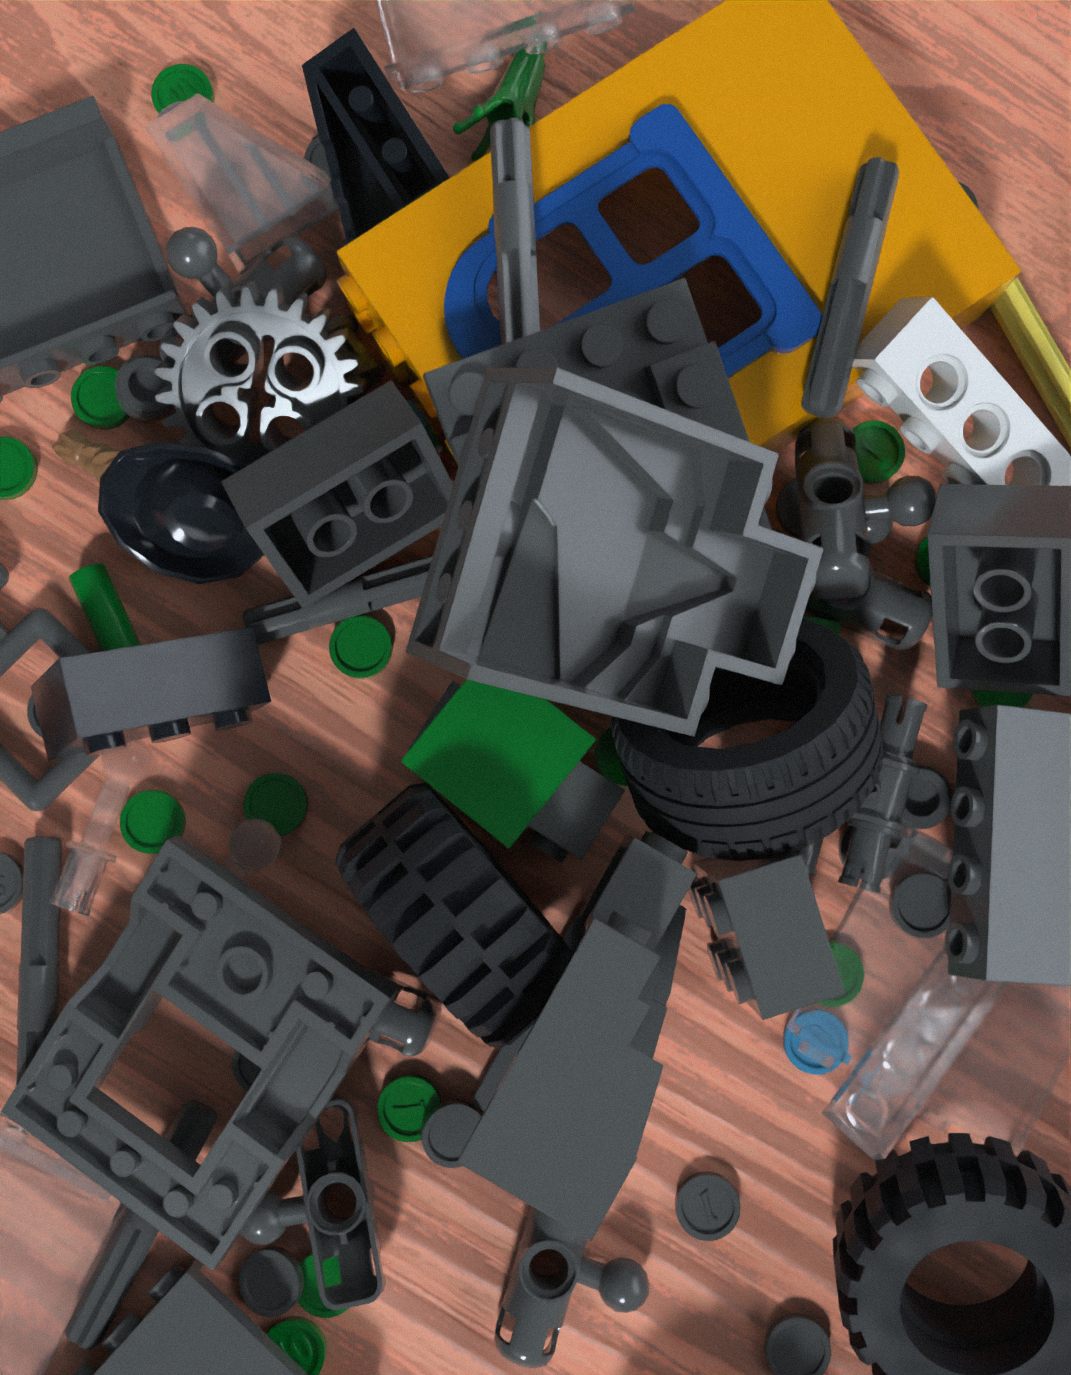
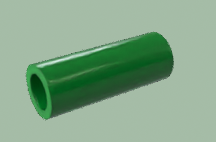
M96 563L88 565L72 573L69 576V581L101 651L141 645L105 564Z

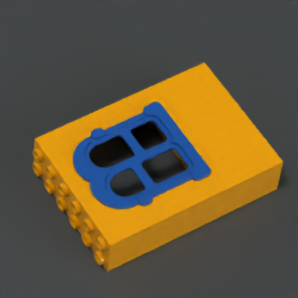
M725 0L528 127L531 144L536 241L562 225L575 227L611 279V286L606 292L557 324L669 284L711 256L723 257L759 306L761 318L757 323L719 347L718 351L750 443L776 453L795 441L798 432L813 420L821 418L806 413L802 408L801 401L859 170L870 158L882 157L885 161L896 163L900 175L858 345L901 298L933 297L962 330L980 318L1022 272L828 0ZM491 152L336 251L344 275L337 279V283L348 300L345 304L350 314L355 318L359 328L365 335L375 330L372 334L382 350L379 354L385 366L400 386L409 380L411 385L408 387L417 402L415 404L436 435L443 432L425 384L424 373L501 345L499 320L493 315L488 304V285L494 272L497 270ZM659 168L666 173L698 219L699 229L652 262L638 264L631 259L601 216L598 204L605 196L645 170ZM853 366L842 409L865 394L857 384V379L861 375ZM445 439V443H446V445L448 446V448H449V450H450V452H451V449H450V447H449V445H448V442H447V440ZM451 454L449 459L457 471L459 466L453 454Z

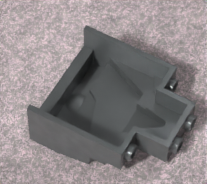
M487 368L406 653L468 680L695 736L700 716L708 704L709 686L715 667L775 684H783L789 662L795 652L796 638L809 595L816 583V572L824 548L758 525L763 507L772 491V477L779 453L559 368Z
M645 831L641 840L625 835L588 902L583 901L563 937V940L574 954L535 1023L511 1045L501 1046L470 1101V1104L484 1111L457 1160L459 1164L590 1241L595 1236L637 1160V1152L664 1066L653 1060V1056L667 1011L666 1003L671 993L687 910L680 904L697 875L696 872L682 865L688 854L687 851L654 832L650 833L648 831Z

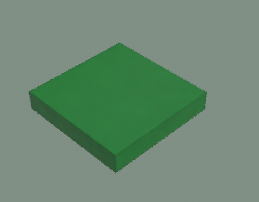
M466 679L403 757L401 762L510 849L596 739L546 699Z

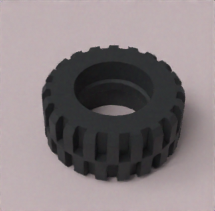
M426 783L409 785L340 844L335 860L336 865L339 867L338 871L341 877L348 883L349 890L366 910L368 917L377 929L384 934L392 944L393 949L404 962H407L431 993L433 992L442 1001L445 1008L456 1019L459 1018L472 1034L480 1037L488 1046L501 1047L511 1045L535 1023L574 952L519 885H517L456 813L450 809L445 801Z
M948 1133V1142L931 1144L929 1136L909 1141L911 1151L898 1156L895 1150H890L875 1160L877 1173L874 1176L868 1172H863L858 1176L850 1187L851 1201L847 1200L840 1205L835 1220L837 1235L833 1238V1258L842 1324L848 1329L850 1345L861 1362L868 1366L871 1365L873 1375H1071V1187L1061 1175L1050 1173L1046 1161L1029 1150H1022L1016 1157L1009 1141L988 1136L984 1144H977L972 1142L970 1133ZM958 1242H991L1008 1247L1028 1259L1023 1273L1007 1291L991 1300L976 1304L953 1305L935 1301L920 1294L906 1282L915 1266L926 1256L944 1246Z

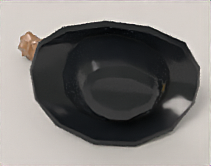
M76 429L61 433L58 440L52 446L53 450L63 459L65 464L79 466L97 478L100 485L98 513L116 543L156 573L196 584H204L240 577L265 556L246 530L221 481L248 466L247 464L205 447L154 442L121 451L106 444L93 443Z

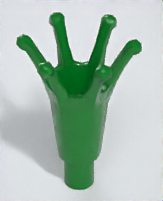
M531 29L528 32L522 49L514 53L490 97L482 105H476L471 116L463 122H457L453 125L452 130L454 133L460 135L487 117L489 124L485 135L477 149L471 154L473 162L482 158L490 145V129L494 122L518 118L522 119L524 125L528 127L535 123V106L546 68L544 57L550 45V37L544 31Z

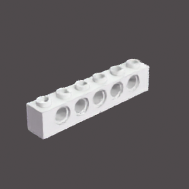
M933 297L901 298L857 346L853 367L861 375L857 379L858 386L878 405L882 407L890 406L904 422L900 426L901 433L914 447L926 454L932 453L946 468L942 472V477L947 484L1005 485V472L1012 462L1014 471L1008 485L1071 486V455ZM929 367L932 372L933 382L929 393L924 397L920 389V379L924 370ZM971 415L974 428L971 437L965 442L963 427L966 419Z

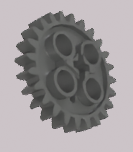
M248 281L242 288L240 301L237 300L227 285L223 286L216 292L217 308L210 301L201 297L192 305L197 320L184 314L180 316L173 326L182 338L169 336L160 347L168 356L174 359L162 361L155 368V375L172 382L171 385L162 388L155 395L156 401L175 406V410L162 422L164 427L183 426L186 433L178 444L205 447L250 465L293 439L284 436L278 430L275 424V417L290 416L295 418L302 425L305 432L357 401L350 396L364 392L367 386V379L352 376L348 373L359 364L362 358L359 352L341 353L339 349L349 334L347 328L329 334L324 326L329 319L331 310L325 308L313 317L306 314L308 294L304 292L297 297L292 305L285 304L282 285L278 283L271 288L266 299H261L254 281ZM264 335H271L274 338V349L265 381V391L271 394V397L261 411V442L255 443L251 440L250 433L259 401V388L252 384L263 369ZM232 338L239 341L247 350L249 363L237 365L228 361L220 349V340ZM289 352L304 355L314 368V376L309 378L293 376L284 365L283 355ZM225 402L233 406L240 416V424L228 425L221 422L213 411V403Z

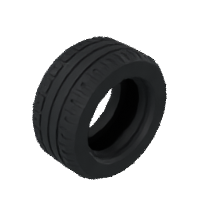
M802 618L796 638L795 652L789 662L782 685L715 667L709 686L708 704L700 716L695 736L615 716L611 718V732L617 755L639 816L655 834L686 851L712 859L745 861L773 858L803 849L827 837L848 821L861 807L874 789L883 766L882 737L867 665L857 649L840 635L825 626ZM769 719L796 722L791 728L757 743L722 749L698 747L707 738L739 724Z

